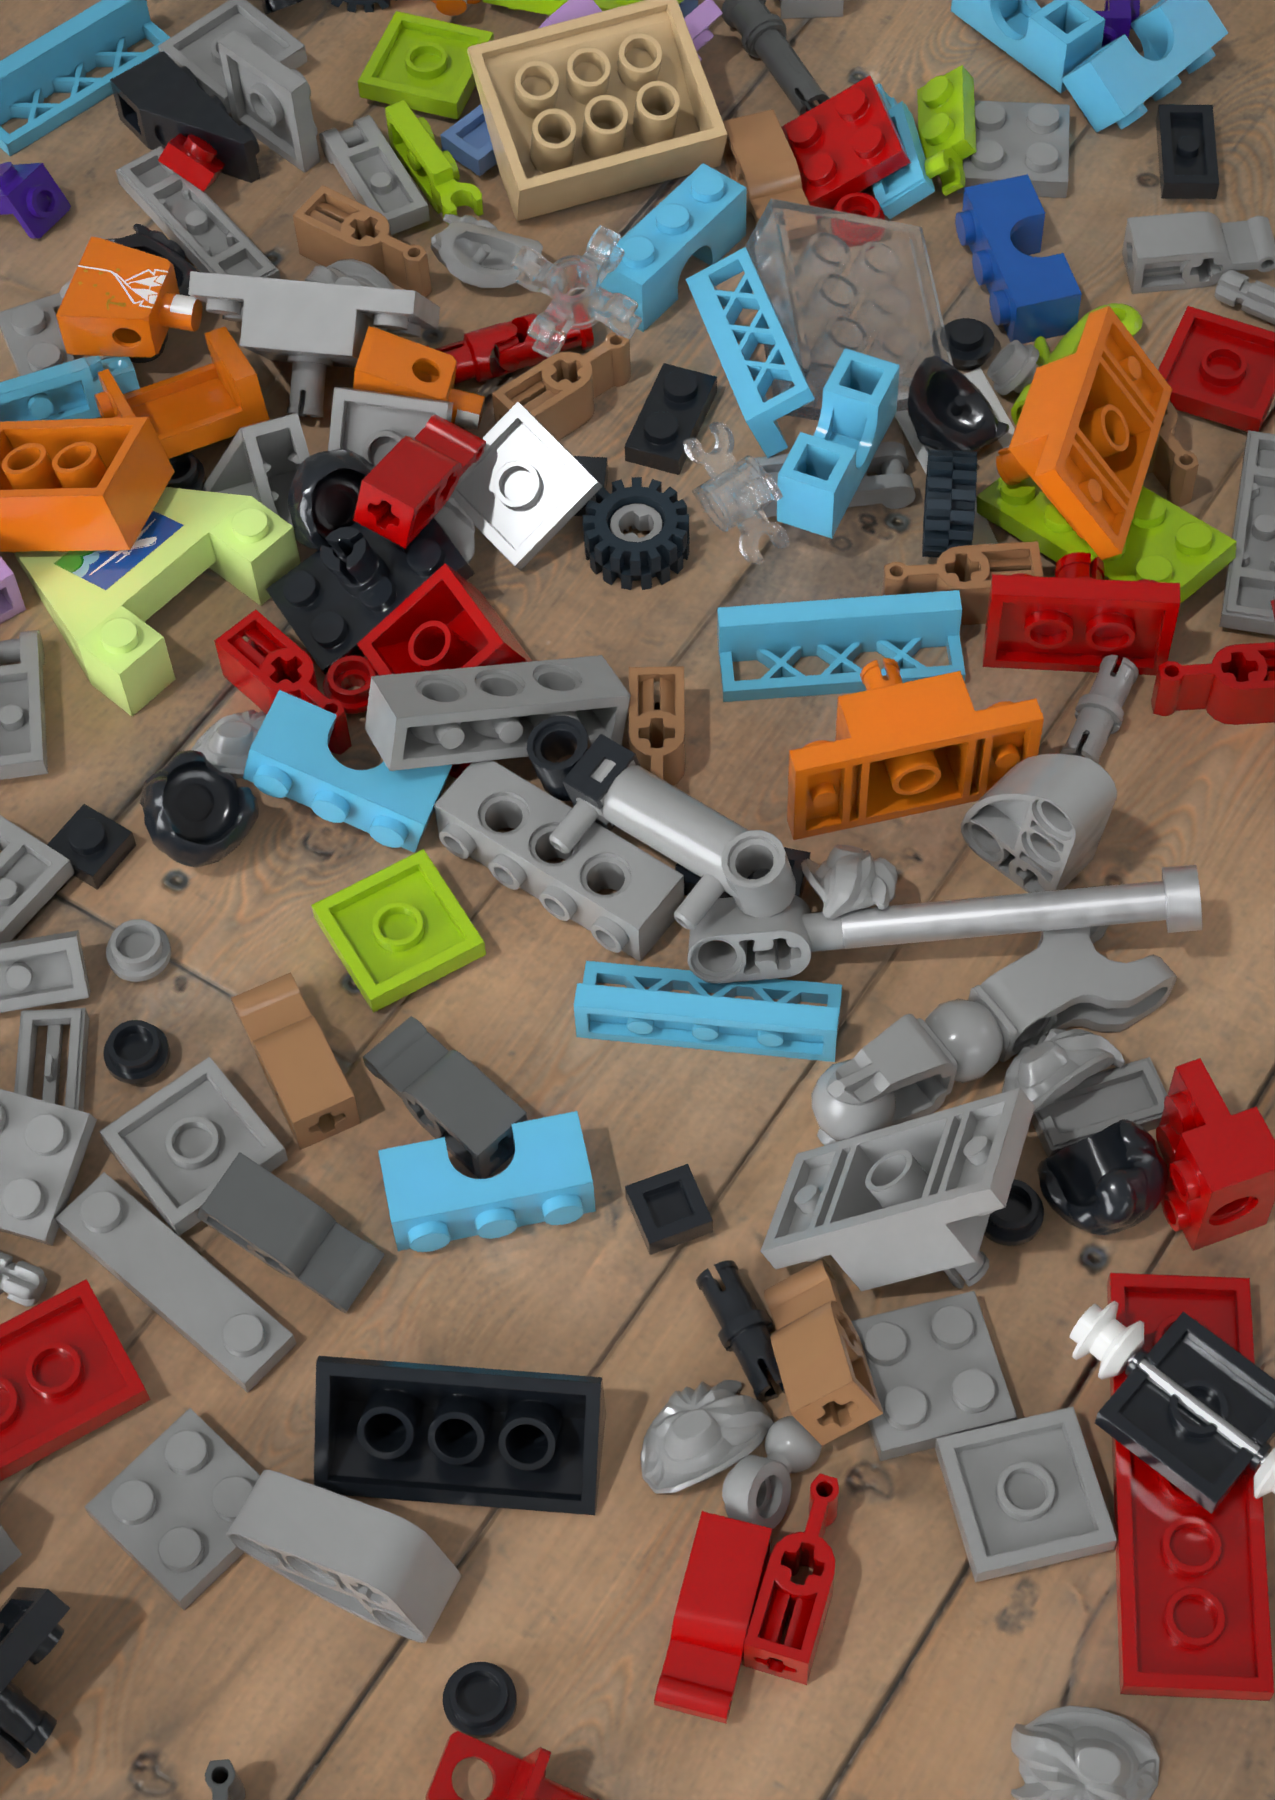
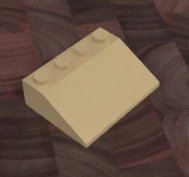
M644 0L468 47V56L497 166L517 222L690 175L703 163L711 168L721 166L728 134L677 0Z

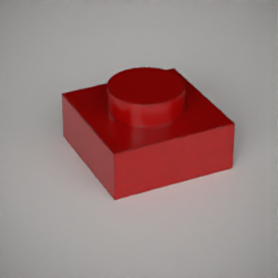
M181 133L168 142L158 159L163 165L203 192L215 183L226 165L215 157L217 151L209 143L195 135L185 137Z

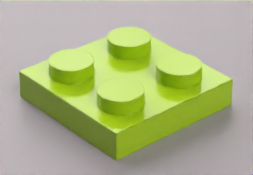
M396 11L357 81L360 98L391 105L405 100L410 109L458 120L476 86L468 56V47L494 40V34L490 31Z
M424 849L311 905L315 920L373 1013L486 955L483 939Z

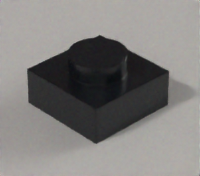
M83 804L47 846L70 860L75 877L98 889L135 848L136 842L130 830Z
M688 1164L625 1186L626 1200L650 1255L713 1232V1220Z

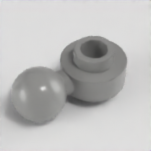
M786 1416L777 1420L768 1430L765 1439L766 1458L748 1455L742 1458L727 1474L723 1484L722 1497L728 1518L774 1529L784 1517L791 1496L790 1473L803 1472L812 1467L819 1458L822 1447L793 1416Z

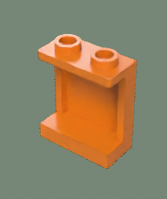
M225 326L204 333L213 363L125 394L121 392L109 369L97 372L103 392L94 394L101 417H149L168 459L235 436L242 427L270 420L257 374Z

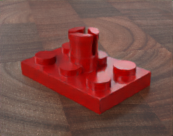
M1085 552L1071 553L1060 558L1056 563L1055 577H1039L1023 573L1013 575L992 574L983 643V667L1098 673L1103 658L1109 655H1117L1118 661L1113 669L1115 674H1117L1123 658H1127L1136 665L1139 675L1156 676L1158 665L1167 662L1180 608V583L1157 582L1149 579L1137 581L1104 580V562L1099 557L1091 561V554Z

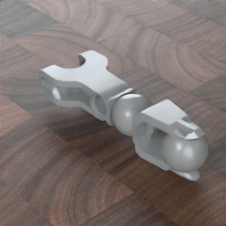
M1109 925L1041 931V938L1035 950L997 971L981 985L973 987L970 990L968 1000L958 998L941 1003L925 1020L921 1018L916 1019L913 1014H906L864 1046L853 1059L832 1064L817 1080L811 1093L812 1110L819 1125L817 1137L825 1146L932 1114L941 1107L946 1095L952 1092L954 1081L965 1083L982 1078L998 1060L1005 1062L1011 1056L1019 1054L1024 1046L1029 1047L1030 1044H1038L1042 1035L1047 1036L1051 1028L1065 1030L1074 1026H1083L1099 1032H1121L1165 1003L1175 985L1177 976L1161 957L1156 955H1150L1129 963L1109 960L1095 950L1093 944L1104 936Z

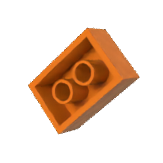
M149 417L0 422V552L131 550L175 472Z

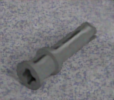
M725 0L721 9L723 12L722 18L730 27L738 30L742 36L741 42L744 50L750 56L761 58L796 108L799 116L816 107L813 101L817 100L821 104L830 99L786 40V25L778 15L771 14L765 5L766 0Z

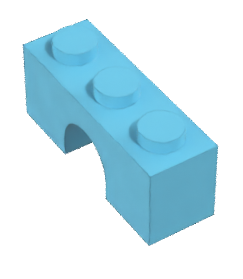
M1035 0L951 1V12L1059 93L1067 90L1061 79L1102 47L1105 19L1080 0H1054L1043 8Z
M1159 0L1131 23L1132 29L1141 41L1144 57L1135 50L1124 34L1095 51L1061 79L1096 133L1115 122L1120 129L1129 126L1148 111L1143 102L1151 96L1156 102L1182 83L1178 77L1180 72L1186 69L1188 74H1190L1216 56L1211 47L1225 37L1228 31L1208 0Z
M704 163L701 164L598 259L600 307L644 332L678 300L679 278L686 262L692 255L711 266L718 262L746 236L747 187Z
M847 348L843 350L823 388L822 409L814 436L800 432L778 473V522L831 539L833 538L897 412L899 364Z
M279 690L249 749L243 779L254 783L261 792L276 798L287 797L312 808L313 812L324 820L333 823L344 822L363 830L384 846L391 848L402 847L415 853L435 810L434 804L443 792L452 765L389 771L383 761L380 765L368 770L348 768L333 757L328 747L337 715Z
M578 1111L511 1124L515 1147L514 1158L503 1172L486 1179L467 1177L453 1167L448 1156L445 1137L378 1150L397 1250L412 1249L417 1252H430L445 1247L452 1240L476 1235L487 1239L500 1238L511 1234L517 1227L546 1222L550 1225H564L578 1220L585 1213L595 1212L593 1179Z

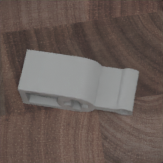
M1204 211L1127 218L1122 256L1132 294L1203 288L1218 283L1223 273L1228 270L1243 271L1257 269L1260 272L1274 270L1275 240L1269 219L1264 216H1254L1247 221L1221 223L1215 214Z

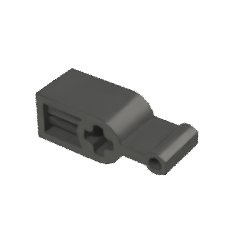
M410 1016L363 1056L364 1065L375 1077L381 1079L403 1100L413 1117L435 1139L445 1137L447 1150L478 1179L489 1177L515 1154L511 1124L528 1121L527 1113L460 1052L456 1050L448 1051L416 1018Z
M241 1152L238 1153L203 1203L197 1218L271 1268L291 1279L299 1281L344 1313L348 1311L385 1255L375 1246L338 1224L322 1207Z

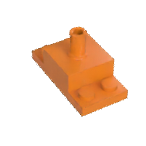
M1110 306L1089 313L1076 353L1036 368L1010 446L999 450V456H996L998 473L1006 484L1013 486L1031 477L1077 535L1089 544L1101 560L1122 554L1172 392L1170 385Z
M883 658V665L886 671L884 676L881 674L878 661L870 662L860 673L866 691L838 696L835 741L818 740L802 748L789 750L787 822L793 840L978 801L1014 765L1028 757L1038 755L1044 717L1037 698L1016 703L1011 701L998 702L987 709L975 711L961 671L903 683L898 662L894 659Z

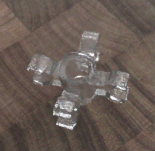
M600 225L591 236L583 256L568 255L560 258L554 264L537 251L522 246L511 262V267L520 271L516 277V282L530 291L542 292L552 299L545 312H541L533 320L527 331L528 336L536 339L532 346L533 351L549 358L559 353L570 328L586 329L595 325L598 321L604 323L616 334L631 339L642 322V318L634 314L638 308V303L624 294L611 293L601 287V283L607 274L617 268L625 254L623 249L616 246L621 238L620 234ZM585 289V291L579 295L568 296V294L574 290Z
M713 422L709 425V428L715 436L716 444L710 453H706L697 438H688L683 441L684 449L689 459L696 464L704 465L711 478L692 490V493L703 513H707L720 530L727 532L735 526L738 527L741 532L739 548L742 556L749 563L760 565L765 562L758 550V541L762 535L767 534L775 548L784 549L789 546V538L784 528L777 523L769 522L763 511L764 507L781 499L783 494L772 474H767L759 462L752 456L746 455L739 461H736L732 454L734 437L731 430L723 422Z

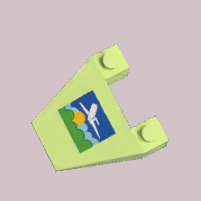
M166 487L131 550L28 551L14 553L90 684L132 717L176 680L165 639L160 633L145 623L147 619L208 568L262 606L271 598L266 589L301 563L294 527L254 497Z

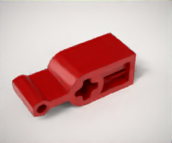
M436 414L431 416L425 427L414 438L411 436L402 438L362 480L353 521L406 548L447 503L463 473L480 459L484 453L486 441Z
M255 609L214 640L223 676L264 713H268L278 691L281 690L337 715L328 744L330 752L341 755L352 746L344 707L339 700L328 699L319 691L313 661L309 655L259 611ZM246 636L249 640L246 642L242 637Z
M1275 642L1226 646L1216 653L1211 664L1181 665L1175 661H1167L1158 665L1151 698L1153 714L1170 716L1175 711L1206 709L1213 719L1224 724L1275 723Z
M820 1473L813 1480L810 1487L809 1518L805 1531L786 1535L777 1542L770 1555L744 1642L743 1666L804 1685L808 1683L833 1596L836 1560L832 1548L823 1539L826 1527L831 1525L837 1517L839 1497L837 1478ZM800 1566H807L812 1569V1575H808L804 1585L795 1584L791 1581V1576L797 1574ZM789 1615L791 1616V1620L784 1640V1644H780Z
M704 1511L701 1512L674 1615L666 1658L656 1689L655 1706L727 1724L741 1663L744 1659L745 1638L772 1550V1528Z

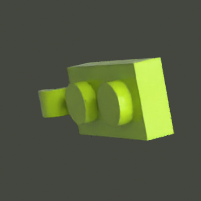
M963 65L945 75L934 77L925 86L917 89L918 134L926 158V175L930 179L937 175L940 176L942 193L945 196L965 186L966 179L963 171V159L976 153L974 78Z
M405 100L385 107L390 146L437 214L442 213L443 218L445 214L458 216L457 207L469 206L477 216L483 215L481 191L473 184L458 182L460 174L457 164L448 150L442 152L439 149L427 120L424 117L417 118Z

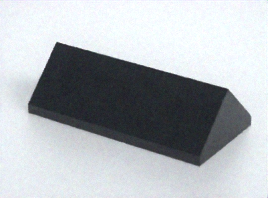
M318 1356L316 1360L314 1485L346 1496L595 1515L606 1420L602 1377Z

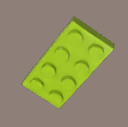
M1000 477L976 496L977 513L1023 542L1038 541L1040 552L1055 562L1065 555L1077 552L1090 553L1091 561L1098 557L1089 544L1077 535L1031 477L1013 486L1006 484ZM1142 486L1122 554L1102 560L1105 568L1104 580L1137 581L1149 579L1157 582L1180 583L1181 604L1236 558L1237 541Z

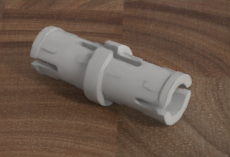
M1109 655L1103 658L1099 667L1100 670L1089 694L1080 697L1076 705L1075 718L1077 720L1060 754L1083 755L1099 764V758L1110 734L1119 731L1124 720V710L1122 707L1133 683L1136 682L1139 675L1138 668L1133 662L1123 658L1119 670L1115 674L1113 669L1118 661V656Z

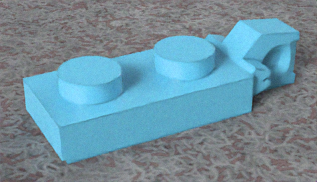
M878 83L876 86L880 91L911 162L872 185L880 208L889 219H892L935 192L932 178L930 179L926 175V158L913 114L903 101L897 104L895 98H891L883 90L882 85Z
M91 356L86 359L85 357L0 382V422L94 419L101 417L94 394L103 392L97 372L109 369L121 392L125 394L140 389L135 368L129 357H113L101 360L100 356Z

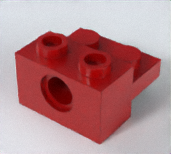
M1201 1058L1176 1066L1168 1095L1164 1098V1109L1159 1127L1156 1128L1158 1147L1165 1161L1170 1165L1161 1205L1171 1228L1176 1232L1182 1230L1192 1251L1267 1224L1275 1202V1139L1257 1106L1233 1115L1230 1114Z

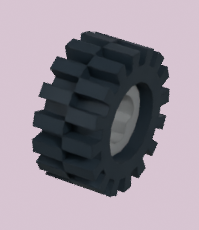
M929 449L925 484L922 557H940L949 548L972 545L977 482L976 451Z
M632 477V487L624 488L622 479L612 482L611 494L602 487L596 493V502L588 501L585 507L586 515H583L586 560H590V568L596 575L603 571L604 582L612 585L616 578L619 577L621 578V589L631 590L633 581H641L642 590L651 589L652 578L657 577L661 585L670 581V570L679 574L684 568L683 559L688 560L690 552L689 514H687V505L684 499L678 501L677 491L672 487H669L662 493L661 481L652 479L648 488L642 487V477ZM631 526L632 530L637 528L639 531H650V533L645 537L638 538L633 532L624 535L623 530L627 532Z

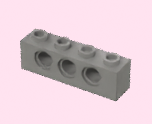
M602 655L371 676L365 730L389 771L528 757L529 755L526 750L527 739L531 731L541 721L553 716H569L577 719L585 727L592 744L600 734H603L621 745L631 695Z
M493 760L472 762L434 804L439 838L451 853L462 859L471 857L489 868L492 875L501 884L513 890L523 889L539 899L543 907L551 915L563 921L571 919L591 931L598 943L612 952L619 953L622 950L641 962L675 921L674 912L684 900L683 874L595 821L569 853L560 852L550 843L549 836L572 808ZM502 828L514 829L510 832L505 833L496 832L497 830ZM553 858L565 859V861L555 864L546 862ZM602 889H613L617 891L609 895H601L596 893L597 891Z

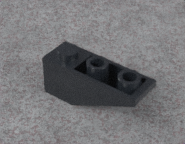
M162 51L110 79L119 119L148 149L154 150L160 146L165 149L168 142L180 133L185 137L195 135L209 143L217 151L215 157L226 164L221 173L250 183L260 179L256 154L259 153L260 149L253 132L245 124L239 126L228 115L222 101L214 94L209 96L199 86L195 76L188 67L178 66Z

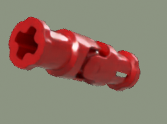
M578 299L570 302L567 309L540 317L535 313L514 318L509 322L464 333L463 340L435 349L452 355L457 360L454 384L473 378L480 383L527 366H535L555 353L578 346L583 350L592 348L594 346V336L587 311L581 300ZM493 350V354L495 357L490 358V354Z

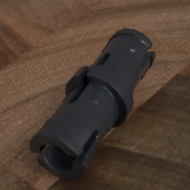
M726 1260L714 1264L726 1290L722 1291L717 1279L713 1278L708 1268L697 1277L696 1284L699 1290H702L722 1328L718 1333V1337L726 1351H734L754 1390L753 1393L756 1400L764 1402L777 1398L778 1396L766 1375V1371L769 1369L776 1384H779L785 1393L771 1344L770 1332L773 1328V1323L766 1310L757 1309L738 1272L736 1263L732 1260Z

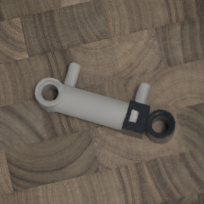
M553 716L541 721L531 731L527 739L526 750L544 790L558 800L571 801L574 806L549 836L550 843L562 853H569L595 821L609 831H612L616 826L701 877L674 912L675 920L689 930L696 928L723 892L733 896L737 907L745 914L756 918L771 917L779 914L790 905L795 896L796 881L782 842L776 836L763 830H747L640 766L634 752L605 735L600 734L592 744L585 727L575 718ZM572 755L569 759L565 761L557 762L560 758L564 756ZM757 870H770L769 873L759 879H747L749 875Z

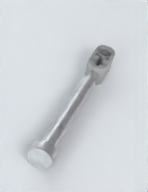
M1196 864L1162 867V881L892 905L886 909L871 907L848 912L835 919H827L824 917L823 912L811 913L807 903L796 895L790 905L781 913L763 918H756L745 914L737 907L733 897L719 898L696 928L690 929L688 965L693 974L699 979L718 984L791 977L802 972L810 962L811 952L1161 920H1166L1168 933L1202 930L1198 872Z

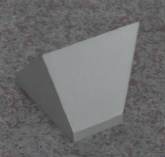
M298 413L240 428L204 483L201 491L252 496L293 526L288 509V494L293 477L300 464L310 456Z

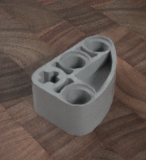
M1041 754L1028 757L1014 765L966 812L961 823V833L968 846L980 858L1026 892L1063 890L1093 860L1117 799V789L1110 775L1099 764L1089 758L1069 754Z
M263 1470L226 1535L236 1547L302 1588L359 1618L419 1643L427 1641L461 1578L459 1570L434 1540L415 1524L393 1513L272 1470Z

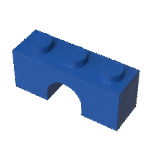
M1028 174L965 187L962 212L956 213L955 217L958 239L962 246L969 245L973 254L972 265L976 281L979 285L985 284L990 294L989 303L994 323L997 326H1004L1010 342L1018 340L1022 344L1034 342L1039 336L1047 339L1065 335L1078 322L1082 295L1064 253L1047 257L1029 256L1041 252L1045 211Z

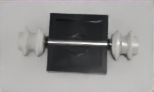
M1116 1301L1111 1302L1104 1309L1096 1304L1089 1307L1078 1320L1070 1334V1338L1077 1343L1072 1357L1078 1360L1091 1353L1100 1360L1098 1378L1101 1380L1120 1375L1124 1371L1128 1375L1127 1379L1099 1410L1095 1424L1211 1514L1249 1468L1255 1471L1259 1464L1261 1466L1254 1475V1497L1258 1499L1270 1492L1275 1494V1448L1271 1451L1272 1446L1269 1444L1275 1437V1379L1184 1311L1148 1353L1142 1348L1144 1344V1322L1140 1320L1125 1327L1116 1320L1119 1306Z

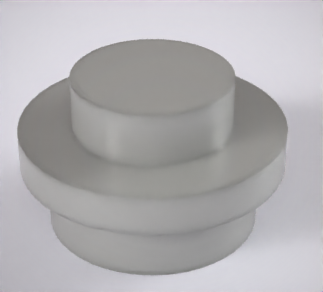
M1014 340L1006 345L992 361L987 371V376L994 381V389L1000 395H1006L1013 390L1016 393H1020L1025 386L1031 384L1036 368L1039 367L1036 364L1039 350L1032 344L1024 346L1018 340Z
M133 919L122 923L113 931L106 947V957L111 970L118 977L127 981L141 982L154 978L166 968L171 957V946L166 933L160 927L146 920Z

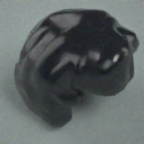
M346 449L318 452L307 457L296 471L288 494V509L296 540L308 548L320 551L322 545L330 546L325 538L332 531L353 525L355 523L353 519L361 482L376 465Z
M194 750L176 752L165 767L155 772L144 782L140 804L143 807L144 823L153 844L174 861L189 867L198 868L219 862L240 845L259 816L257 798L252 794L250 788L238 787L233 775L228 772H220L206 759L202 752Z
M1128 1119L1119 1120L1094 1135L1060 1149L1054 1155L1042 1160L1037 1169L1042 1194L1050 1207L1069 1224L1091 1234L1104 1236L1119 1233L1138 1225L1148 1218L1159 1206L1164 1196L1168 1179L1167 1164L1159 1155L1154 1138L1142 1126Z

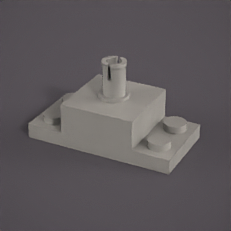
M190 271L188 295L207 303L206 311L223 314L222 319L242 322L241 347L269 360L293 363L287 414L298 413V416L302 417L311 415L312 418L324 417L323 402L327 367L355 368L368 326L381 330L384 328L387 329V332L394 335L410 338H419L421 328L438 330L440 307L413 290Z
M1017 1088L796 1154L760 1252L775 1269L806 1261L813 1262L831 1255L860 1291L939 1271H944L952 1285L956 1288H963L964 1283L968 1287L974 1285L986 1274L989 1268V1259L984 1252L980 1251V1246L990 1213L1006 1207L1035 1106L1022 1089Z

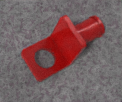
M459 1731L449 1736L425 1797L426 1800H463L453 1789V1770L461 1760L474 1758L485 1763L492 1773V1790L484 1800H595L545 1777L551 1751L540 1747L520 1759Z

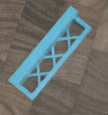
M101 0L0 61V148L9 156L14 155L112 95L113 90L110 79L159 53L158 45L171 37L151 21L146 0ZM144 38L155 45L145 52H127L129 47ZM96 67H113L112 72L102 78L86 77V73ZM53 93H71L70 97L61 103H43L44 99ZM12 118L28 119L27 124L10 134L1 127L2 124Z
M746 247L690 276L686 281L744 419L767 458H770L788 448L777 419L815 400L756 266ZM744 271L745 274L734 292L718 290L716 288L720 283ZM743 308L759 310L750 326L735 325V321ZM758 343L775 345L766 362L750 360ZM774 379L792 381L795 385L769 400L765 395Z
M959 590L718 607L717 644L723 702L866 691V687L860 677L862 668L852 662L863 652H878L885 658L897 661L903 683L961 671L965 682L966 673L959 635L962 617ZM946 646L949 665L926 667L912 657L921 648ZM817 656L830 665L821 675L808 676L792 667L801 657ZM757 660L770 669L761 679L734 681L733 662ZM885 668L880 670L882 676L886 675Z
M586 961L583 983H577L574 1000L576 1037L835 1062L842 985L787 979H765L717 984L699 979L691 970ZM598 983L625 985L627 988L598 985ZM671 990H683V991H689L691 994H688V993H677V992H670V991H671ZM735 996H746V997H753L755 1000H751V999H741V998H734V997H735ZM799 1002L820 1003V1004H827V1007H825V1006H815V1005H804V1004H798V1003H799Z

